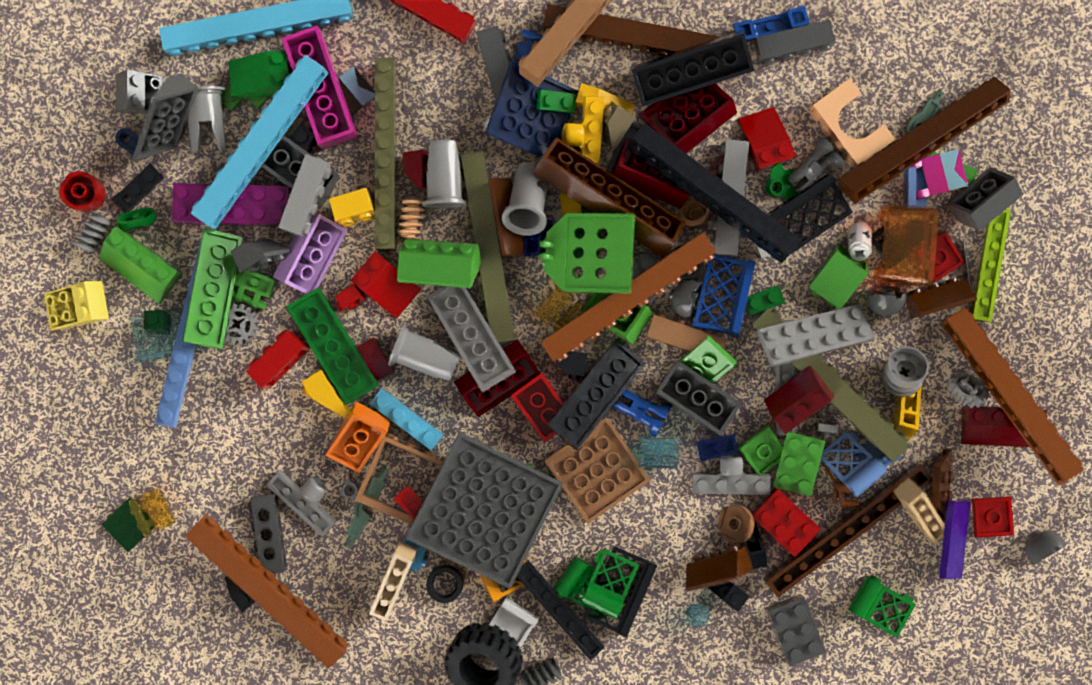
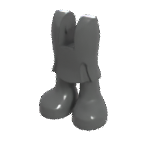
M823 137L817 141L816 147L810 156H807L805 161L787 178L793 184L805 176L795 186V190L798 193L807 190L829 167L840 168L845 163L839 154L832 151L834 149L832 144ZM825 155V157L818 164L817 161Z

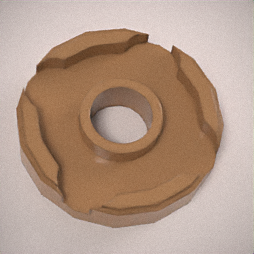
M730 505L722 510L718 521L722 537L727 542L734 544L746 542L751 537L754 530V520L746 507ZM735 519L738 521L737 529H735L733 526V522Z

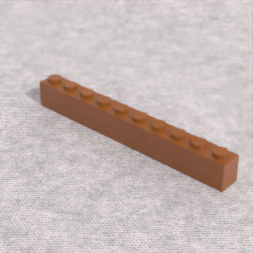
M700 233L633 278L631 294L611 293L540 341L553 362L555 360H558V362L568 357L567 352L572 349L577 351L584 346L583 342L588 338L593 340L601 334L599 332L601 329L606 327L608 330L617 324L616 319L621 316L624 319L633 313L631 309L637 305L642 307L647 304L650 296L654 294L657 297L665 291V286L670 283L673 286L681 281V275L686 272L688 275L698 269L696 265L702 261L704 264L714 258L713 254L717 251L705 233Z
M963 308L948 317L941 326L1059 486L1084 471L1081 460L1073 454L1069 444L1061 438L1056 426L1050 423L1044 410L1034 401L1033 395L1024 388L1021 379L1010 369L1009 363L999 354L996 345L987 338L985 330L979 327L973 314L967 311L966 308Z
M205 514L184 536L327 668H330L345 654L348 647L346 640L342 636H338L329 624L324 623L318 618L315 611L306 607L302 599L293 595L285 584L280 583L275 578V575L271 571L266 570L257 558L252 557L242 544H238L228 531L219 527L214 518Z

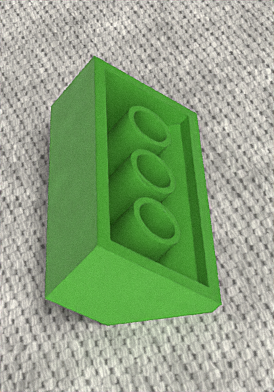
M117 226L114 227L104 240L99 259L159 304L162 303L183 275L181 271L131 234Z
M405 239L399 251L397 281L471 288L482 263L478 244Z

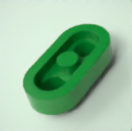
M142 208L122 213L116 218L120 229L132 230L133 228L152 225L156 221L157 216L153 208Z

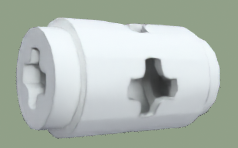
M856 222L849 229L848 254L853 260L864 261L872 252V229L867 223Z

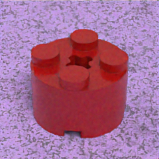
M83 171L69 173L59 187L61 200L68 207L79 212L90 213L92 212L91 210L96 211L104 204L106 191L103 183L98 178Z

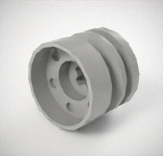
M905 346L893 350L882 370L881 380L883 386L891 394L899 397L915 394L928 374V359L917 348Z

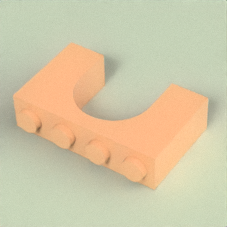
M849 78L816 102L810 108V115L823 126L821 128L823 133L827 137L830 136L834 141V148L838 152L841 151L843 153L846 164L855 169L860 163L867 161L875 153L881 151L896 139L885 124L862 139L850 138L842 132L838 122L839 113L843 107L861 94Z

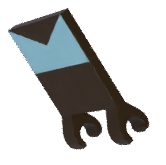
M354 66L338 78L351 117L375 98V91Z

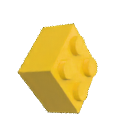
M367 188L329 199L335 221L341 226L344 225V228L356 225L355 222L360 220L363 222L374 220L375 205L372 195Z

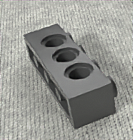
M276 494L250 498L251 502L248 503L249 512L253 515L251 529L252 532H255L256 536L254 549L256 552L258 551V560L266 570L271 571L273 574L285 572L288 568L278 497ZM262 510L268 512L269 517L267 520L261 518ZM265 529L271 532L270 539L264 537L263 532ZM268 548L273 550V558L267 557L266 550Z

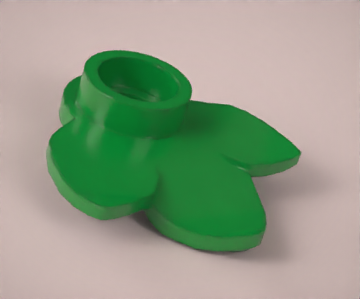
M781 163L774 165L770 171V179L765 184L766 193L769 196H780L783 199H789L796 195L798 192L787 179L794 169H784ZM772 184L776 185L774 190L771 188Z

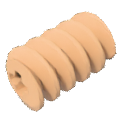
M416 199L402 201V204L406 207L401 208V212L405 215L399 217L404 222L398 224V227L403 229L397 231L398 235L406 239L420 240L415 236L422 233L417 227L423 226L418 220L424 219V216L420 215L419 212L425 211L421 207V204L425 201Z

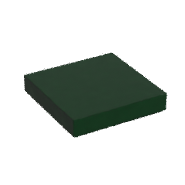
M132 497L101 524L127 552H130L157 526L154 520Z

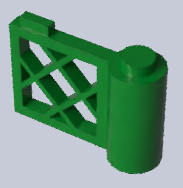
M603 548L602 552L598 550L594 562H597L586 588H581L578 598H581L580 603L616 619L621 612L624 599L639 564ZM606 554L613 557L616 564L607 569L603 563ZM626 563L633 566L631 573L623 577L619 566ZM617 567L620 578L610 582L607 571ZM604 572L608 583L601 586L595 584L596 576ZM622 580L624 590L619 595L614 592L612 584Z
M575 555L554 586L558 597L563 600L565 598L571 599L586 609L587 606L580 603L576 596L582 587L586 588L588 577L595 568ZM616 583L613 585L616 587L614 592L619 594L622 587ZM592 608L589 615L597 618L602 616L603 613H599Z
M872 574L870 578L866 576L848 610L897 638L916 605L913 603L914 598L905 593L902 596L880 584L882 580ZM886 591L890 594L892 602L883 604L881 598ZM902 602L909 604L905 612H898L897 604ZM893 605L895 615L886 617L884 608ZM880 609L882 619H871L873 612ZM897 619L898 625L895 631L889 629L887 621Z

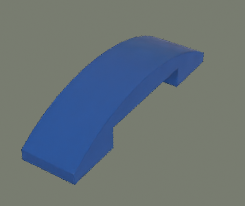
M805 6L789 9L785 13L753 21L749 19L733 23L734 32L743 30L746 41L750 42L754 41L756 37L809 25L810 21Z

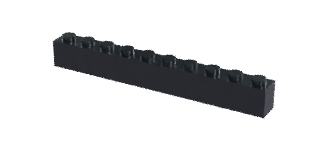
M646 123L632 137L627 148L633 154L638 155L649 166L654 167L665 178L670 179L680 189L686 191L696 201L702 203L712 213L718 215L728 225L734 227L743 236L770 254L775 260L783 263L801 240Z

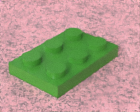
M709 335L679 360L711 383L722 377L737 362Z
M789 431L785 436L773 487L811 496L826 441Z

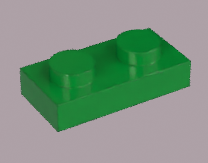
M538 90V110L575 113L576 94Z
M779 285L748 296L745 307L748 316L784 304L785 301Z

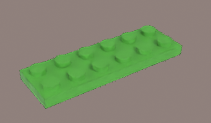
M207 228L203 229L182 342L223 349L237 272V265L231 250L242 244L243 237Z

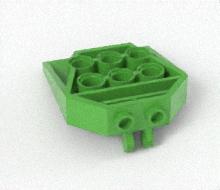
M566 213L547 231L544 241L540 242L539 247L546 249V253L539 254V259H542V266L545 268V272L566 293L631 294L635 215ZM584 229V231H585L584 237L581 238V239H578V237H577L578 232H579L580 230ZM603 230L608 231L605 239L600 238V233ZM579 249L584 250V255L581 258L576 256ZM606 249V257L600 259V251ZM582 268L583 275L577 278L575 273L577 269ZM601 269H605L606 275L600 279L598 272Z

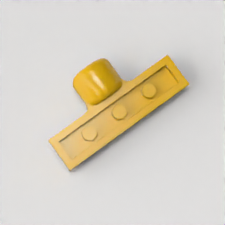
M584 96L582 121L580 123H566L562 130V141L571 147H579L581 154L600 165L605 98Z

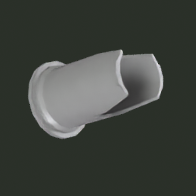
M198 86L187 117L191 146L190 153L199 154L202 133L201 125L210 124L220 152L228 151L226 148L221 94L225 91L224 87Z
M430 141L427 162L428 171L426 172L427 200L422 203V206L438 209L466 206L467 202L462 199L461 171L456 141Z
M524 162L516 167L510 203L502 214V222L513 233L535 235L543 231L547 223L543 212L548 183L544 181L537 185V176L533 174L535 170L534 162Z
M404 324L394 345L388 365L391 366L398 363L426 375L450 381L460 353L441 343L410 332L407 329V325Z

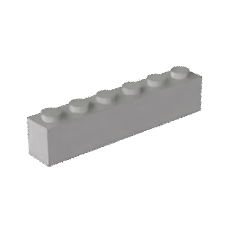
M726 139L724 145L721 144L719 156L723 157L722 163L718 164L717 174L721 175L720 179L744 196L749 142ZM716 215V220L712 221L711 231H715L714 239L710 240L717 251L713 255L736 257L738 254L740 232Z

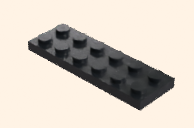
M616 338L546 426L577 451L646 363Z

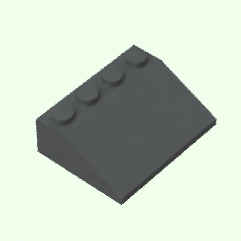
M182 73L167 77L153 96L132 158L134 162L177 148L198 86Z

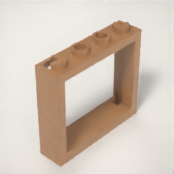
M389 433L380 442L356 494L355 501L412 524L414 520L404 510L364 494L386 443L439 466H442L446 457L442 456L441 459L434 457V452L427 449L423 451L416 449V444L409 441L402 443L398 441L399 437Z

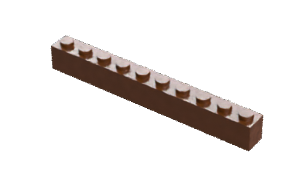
M547 4L543 31L547 28L551 29L559 14L563 15L566 7ZM599 14L580 38L587 43L597 41L602 42V45L608 47L619 45L624 50H632L634 48L639 49V52L644 54L656 52L659 56H665L720 38V36Z
M996 77L983 82L980 87L968 92L960 100L954 101L945 110L939 111L934 117L922 122L919 127L907 132L902 138L892 142L881 152L875 153L873 157L860 163L852 171L846 172L840 178L841 191L856 204L1009 103L1011 89Z
M914 464L859 505L860 507L854 509L806 545L796 557H790L765 576L763 580L774 595L779 598L901 506L902 503L894 490L908 478L921 490L930 484L932 477L923 465Z

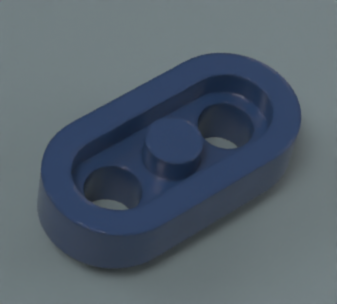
M123 128L116 133L115 140L119 146L134 155L140 136L130 129ZM126 136L130 137L128 142L124 141Z

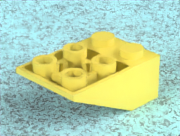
M84 281L44 293L51 331L109 319L102 281Z

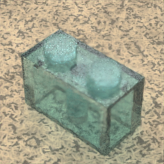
M639 437V467L678 468V439Z

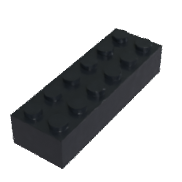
M743 30L631 66L642 107L755 71Z

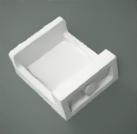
M506 597L491 620L490 626L497 625L500 626L499 629L508 631L510 633L509 636L514 637L517 641L516 645H519L521 648L530 631L537 624L539 617Z

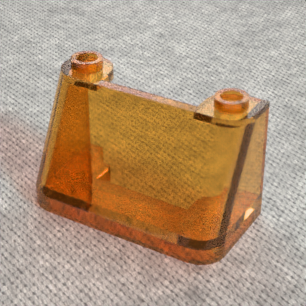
M882 205V210H879L878 219L884 225L882 263L875 267L874 278L880 283L931 286L934 278L939 219L938 210L929 206Z

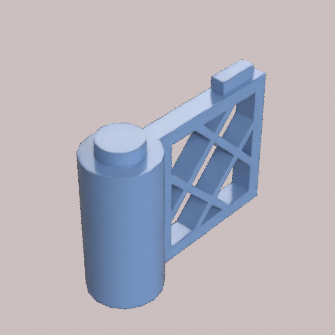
M846 431L823 451L821 461L846 485L853 495L858 497L887 472V464L881 458L876 459L862 447L858 443L860 439L853 432L849 434ZM846 438L852 443L851 449H840L841 443ZM829 453H837V461H828L825 456ZM840 453H851V462H840ZM854 453H863L867 458L862 462H854ZM839 466H850V472L843 476L839 472Z

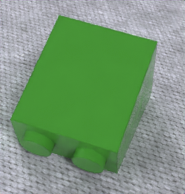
M837 242L810 281V292L816 297L821 296L826 299V303L832 308L837 307L841 309L869 274V264L865 261L853 260L848 254V249Z

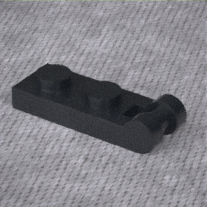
M149 163L120 193H117L112 198V201L119 205L124 213L129 212L165 177ZM127 196L131 198L128 203L124 200Z

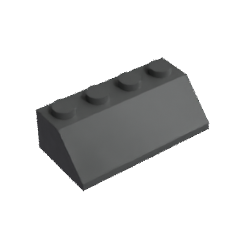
M283 135L261 167L293 189L305 154L312 155ZM333 170L329 179H326L324 182V194L321 198L319 197L316 204L318 209H321L330 197L339 178V175Z
M679 360L675 362L653 393L715 436L722 435L742 404Z

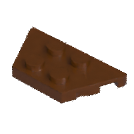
M943 449V456L938 457L937 462L933 466L931 504L943 523H945L947 501L953 498V493L950 491V483L954 479L953 471H951L952 449Z

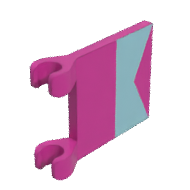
M959 149L926 157L912 166L914 168L922 167L928 188L916 191L917 200L969 186Z

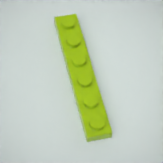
M1005 209L986 226L975 295L978 300L973 301L971 311L975 320L992 322L1011 213L1010 209Z

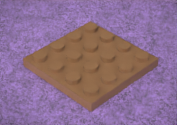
M608 417L600 421L577 451L567 444L544 460L556 479L563 483L562 488L587 524L651 481Z

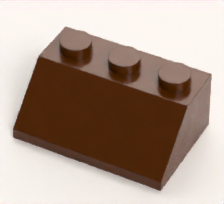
M956 277L946 280V285L939 286V283L927 286L928 290L921 292L920 288L909 291L910 295L907 296L906 304L912 319L978 299L965 279L958 281Z
M733 545L727 547L726 551L721 552L720 549L709 552V555L706 556L703 553L693 556V560L687 563L685 589L686 592L739 580L753 568L746 547Z

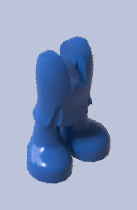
M625 389L621 395L631 400L629 405L626 406L624 403L616 401L613 407L633 417L637 422L644 423L649 427L650 434L656 438L664 422L645 413L649 411L665 421L672 405L668 403L663 405L654 404L650 400L644 399Z

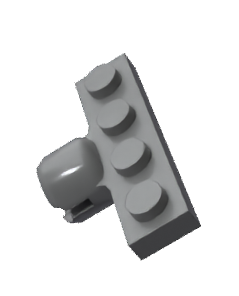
M726 454L720 457V471L718 473H692V493L770 495L771 476L770 474H746L743 472V458L736 454Z
M280 470L267 483L266 486L322 537L336 524L337 521L319 505V501L327 493V487L320 479L314 476L310 477L300 487Z

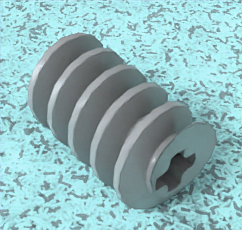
M93 210L91 211L94 213V216L87 215L90 222L83 221L86 229H78L82 235L75 234L78 242L71 241L73 245L86 252H95L96 249L92 245L100 244L96 238L103 239L104 237L100 231L107 232L104 225L111 226L112 224L106 217Z

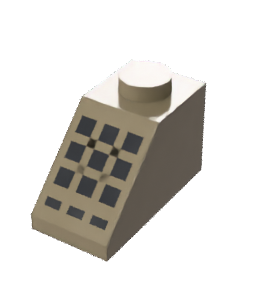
M612 101L604 109L602 126L605 143L615 150L636 117Z

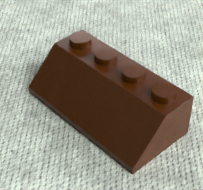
M512 178L488 179L503 259L525 256V251L529 250L527 239H523L522 235L508 230L502 222V214L510 203L513 187Z

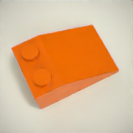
M355 402L325 456L359 473L387 434L390 419Z

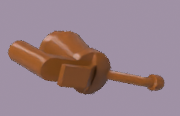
M823 463L827 474L834 482V491L832 493L834 504L837 503L835 498V492H837L841 507H860L858 500H844L843 494L851 493L842 481H836L828 467Z

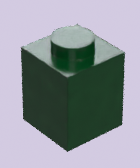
M164 310L144 311V330L151 335L170 334L171 315Z

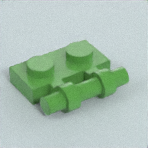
M238 270L234 285L239 286L238 292L233 290L232 298L238 303L243 302L251 305L253 309L265 311L267 303L262 302L261 298L262 296L270 298L277 281L256 272H239ZM246 290L254 292V298L245 295Z

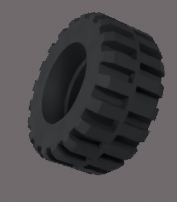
M490 623L467 625L456 634L446 652L444 659L445 672L449 674V681L455 685H515L523 663L520 646L516 645L517 641L514 637L509 636L510 633L508 631L499 629L500 626H490ZM470 654L487 656L496 664L498 669L486 670L479 667L472 660Z

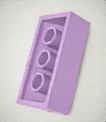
M319 213L311 217V229L308 234H305L304 238L294 234L288 246L291 253L285 256L286 259L280 262L273 275L275 279L305 294L319 287L348 230Z

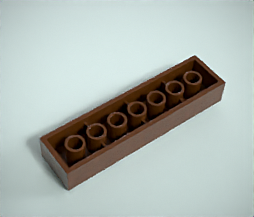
M557 137L533 172L540 179L546 181L593 213L634 214V240L662 258L665 257L674 245L686 223Z

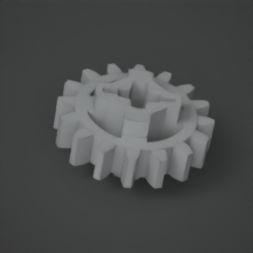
M233 304V309L230 308L229 323L226 327L225 342L229 343L232 340V345H237L239 341L240 345H244V340L250 343L251 336L257 337L254 331L260 330L259 327H256L260 320L254 319L257 313H250L252 311L251 307L245 309V305L241 304L238 308L237 304ZM236 312H243L246 315L239 317ZM236 321L242 322L240 324L241 328L235 327L237 325ZM238 332L241 337H233L231 334Z
M958 371L956 374L953 373L947 382V391L951 392L950 397H956L955 401H961L962 406L969 404L970 408H973L974 405L979 408L981 405H985L990 396L989 390L979 377H975L974 373L968 374L967 371H964L962 374Z

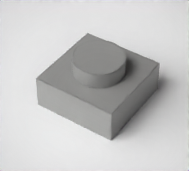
M815 423L814 430L820 431L819 435L831 436V433L838 432V426Z

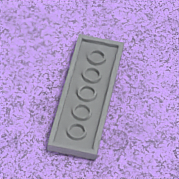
M443 286L427 296L482 392L516 372L466 288Z
M860 304L762 328L757 331L770 367L866 343L875 338Z

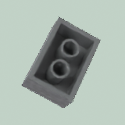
M990 167L951 199L947 205L956 221L980 231L1024 194L1015 177Z
M801 594L765 608L784 659L790 667L826 653L805 597Z

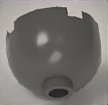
M685 280L680 282L675 290H671L669 300L672 301V308L678 315L688 319H693L696 316L697 310H694V308H696L700 299L701 282Z
M880 286L882 288L880 290H873V287L868 288V305L873 312L880 314L882 318H891L892 315L899 313L906 304L907 291L905 289L901 292L900 287Z
M1038 529L1028 535L1031 539L1025 544V553L1034 566L1067 544L1056 532L1050 530L1040 532Z

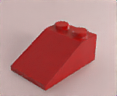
M774 107L738 119L744 139L749 142V153L756 172L771 168L778 163L783 164L792 161L796 157L791 140Z
M376 251L350 280L396 319L421 291L414 283L398 282V270Z

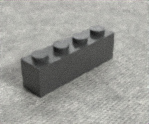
M827 20L756 37L753 43L758 63L771 65L778 59L788 61L793 59L795 55L801 54L804 57L811 55L812 51H828L836 41L831 21Z
M498 26L476 32L495 101L509 66L508 61L511 60L509 49L505 50L503 45L506 42L504 32L499 31Z

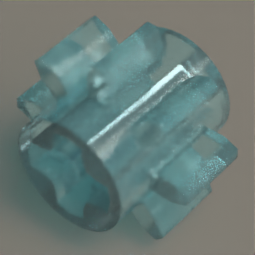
M700 602L698 605L691 604L686 611L688 616L686 621L695 628H698L699 625L704 627L710 620L708 614L710 610Z

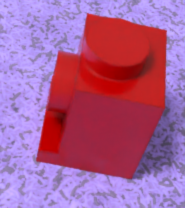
M354 283L335 296L337 300L335 304L341 312L347 309L350 311L359 306L358 302L360 300L362 302L367 301Z

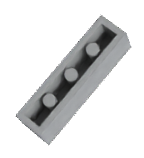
M305 154L278 228L303 238L305 234L309 233L311 217L315 216L318 210L317 201L319 197L323 196L325 191L324 182L331 175L332 169L328 162Z

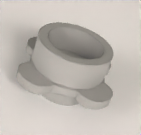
M350 478L345 479L340 495L354 501L361 483H355Z

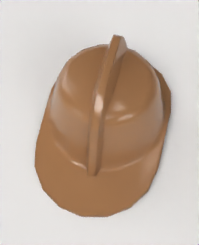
M689 195L679 211V218L686 222L684 225L692 226L694 229L703 226L710 216V210L702 203L696 201L691 195Z

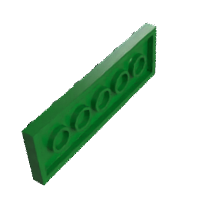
M320 287L286 306V309L346 405L379 386L378 381L364 362L360 352Z

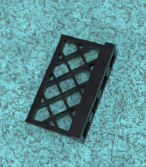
M832 174L824 175L812 183L807 190L797 193L767 213L777 222L782 219L787 220V229L789 231L792 222L801 223L799 234L794 235L800 239H806L802 242L800 240L792 253L853 213L834 182L835 178ZM830 187L835 192L833 200L824 198L826 190ZM813 198L820 200L818 211L808 209L810 200ZM823 201L832 202L830 213L821 212ZM836 203L842 204L846 212L842 215H835ZM795 210H804L802 221L793 219ZM808 211L817 213L815 224L805 222ZM820 214L830 216L827 225H818ZM805 224L814 226L812 235H803Z
M613 546L611 552H619L626 559L627 556L633 558L630 560L632 562L639 561L644 564L641 570L636 572L634 576L635 585L632 589L628 590V593L631 594L629 598L626 595L627 603L621 609L623 611L622 615H618L619 622L616 627L608 623L606 618L608 615L604 613L597 618L590 616L589 613L592 608L588 606L583 618L627 638L657 565L652 561ZM609 556L606 562V569L610 567L611 562L613 566L615 565L611 556ZM627 563L624 564V565H628V568H629L630 573H631V571H632L631 566H630L629 564H627ZM617 567L607 571L610 572L612 570H615L618 579L620 578L619 573L617 571ZM604 572L597 583L600 586L603 581H605V584L607 583ZM621 580L619 582L622 587V590H624V586Z

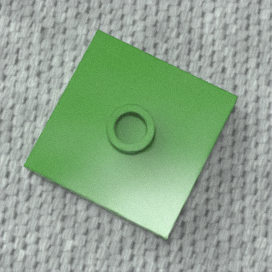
M766 424L739 444L737 448L755 474H765L779 463L783 444L771 427Z

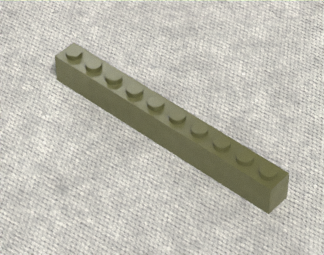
M375 58V249L377 251H397L396 61L394 58Z
M484 151L462 154V160L459 161L460 171L464 172L465 179H461L463 191L467 190L468 198H464V200L467 202L466 209H470L471 214L470 217H467L469 228H473L474 235H471L472 244H478L482 259L477 279L478 284L483 286V292H480L481 303L486 305V310L483 311L484 319L489 323V327L499 343L515 341Z
M768 308L751 327L758 331L759 329L782 324L783 322L780 320L781 315L775 309L771 311ZM821 354L790 362L799 373L811 365L834 394L833 400L829 403L890 462H895L910 447L907 443L909 439L903 433H897L893 429L894 425L887 418L883 420L878 415L880 411L872 404L869 406L864 401L866 398L858 390L856 392L850 388L852 384L845 377L840 378L836 374L837 369L830 363L827 365L822 360L824 357Z

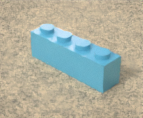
M381 388L370 402L371 406L431 451L445 435L385 389Z

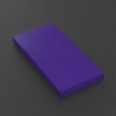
M947 501L939 578L962 579L970 502Z

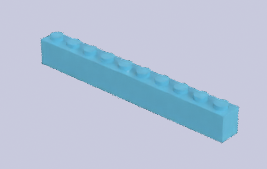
M297 0L161 27L159 31L163 50L170 56H180L182 52L189 51L195 53L199 52L200 48L205 47L216 49L221 44L235 45L241 40L251 42L255 41L256 37L264 36V38H271L276 33L291 34L294 32L293 30H306L317 25L327 27L332 22L337 21L338 23L349 22V19L353 18L350 0Z
M306 54L298 60L295 70L285 78L282 88L274 93L273 100L269 106L267 105L263 108L261 117L251 125L248 135L240 140L239 147L235 153L229 155L227 164L217 172L214 182L206 187L201 200H198L193 205L192 215L216 230L328 75L327 70Z

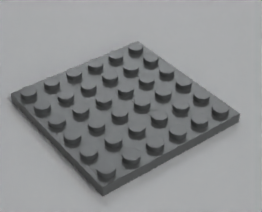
M459 431L405 539L511 588L563 483Z

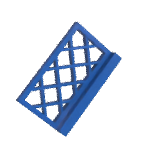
M713 255L714 258L707 265L693 327L729 334L733 338H738L756 261L748 260L746 262ZM712 261H719L724 267L715 272L711 266ZM734 265L742 266V272L736 276L729 269ZM727 270L731 279L723 283L718 274ZM715 277L720 285L711 290L707 282ZM734 281L738 289L730 294L725 285ZM723 288L727 296L718 300L714 292ZM711 294L716 303L707 307L703 299ZM730 298L734 307L726 312L721 303ZM718 305L723 314L714 318L709 310ZM706 312L712 320L707 324L698 322L699 316ZM726 316L730 322L729 329L720 327L717 321Z

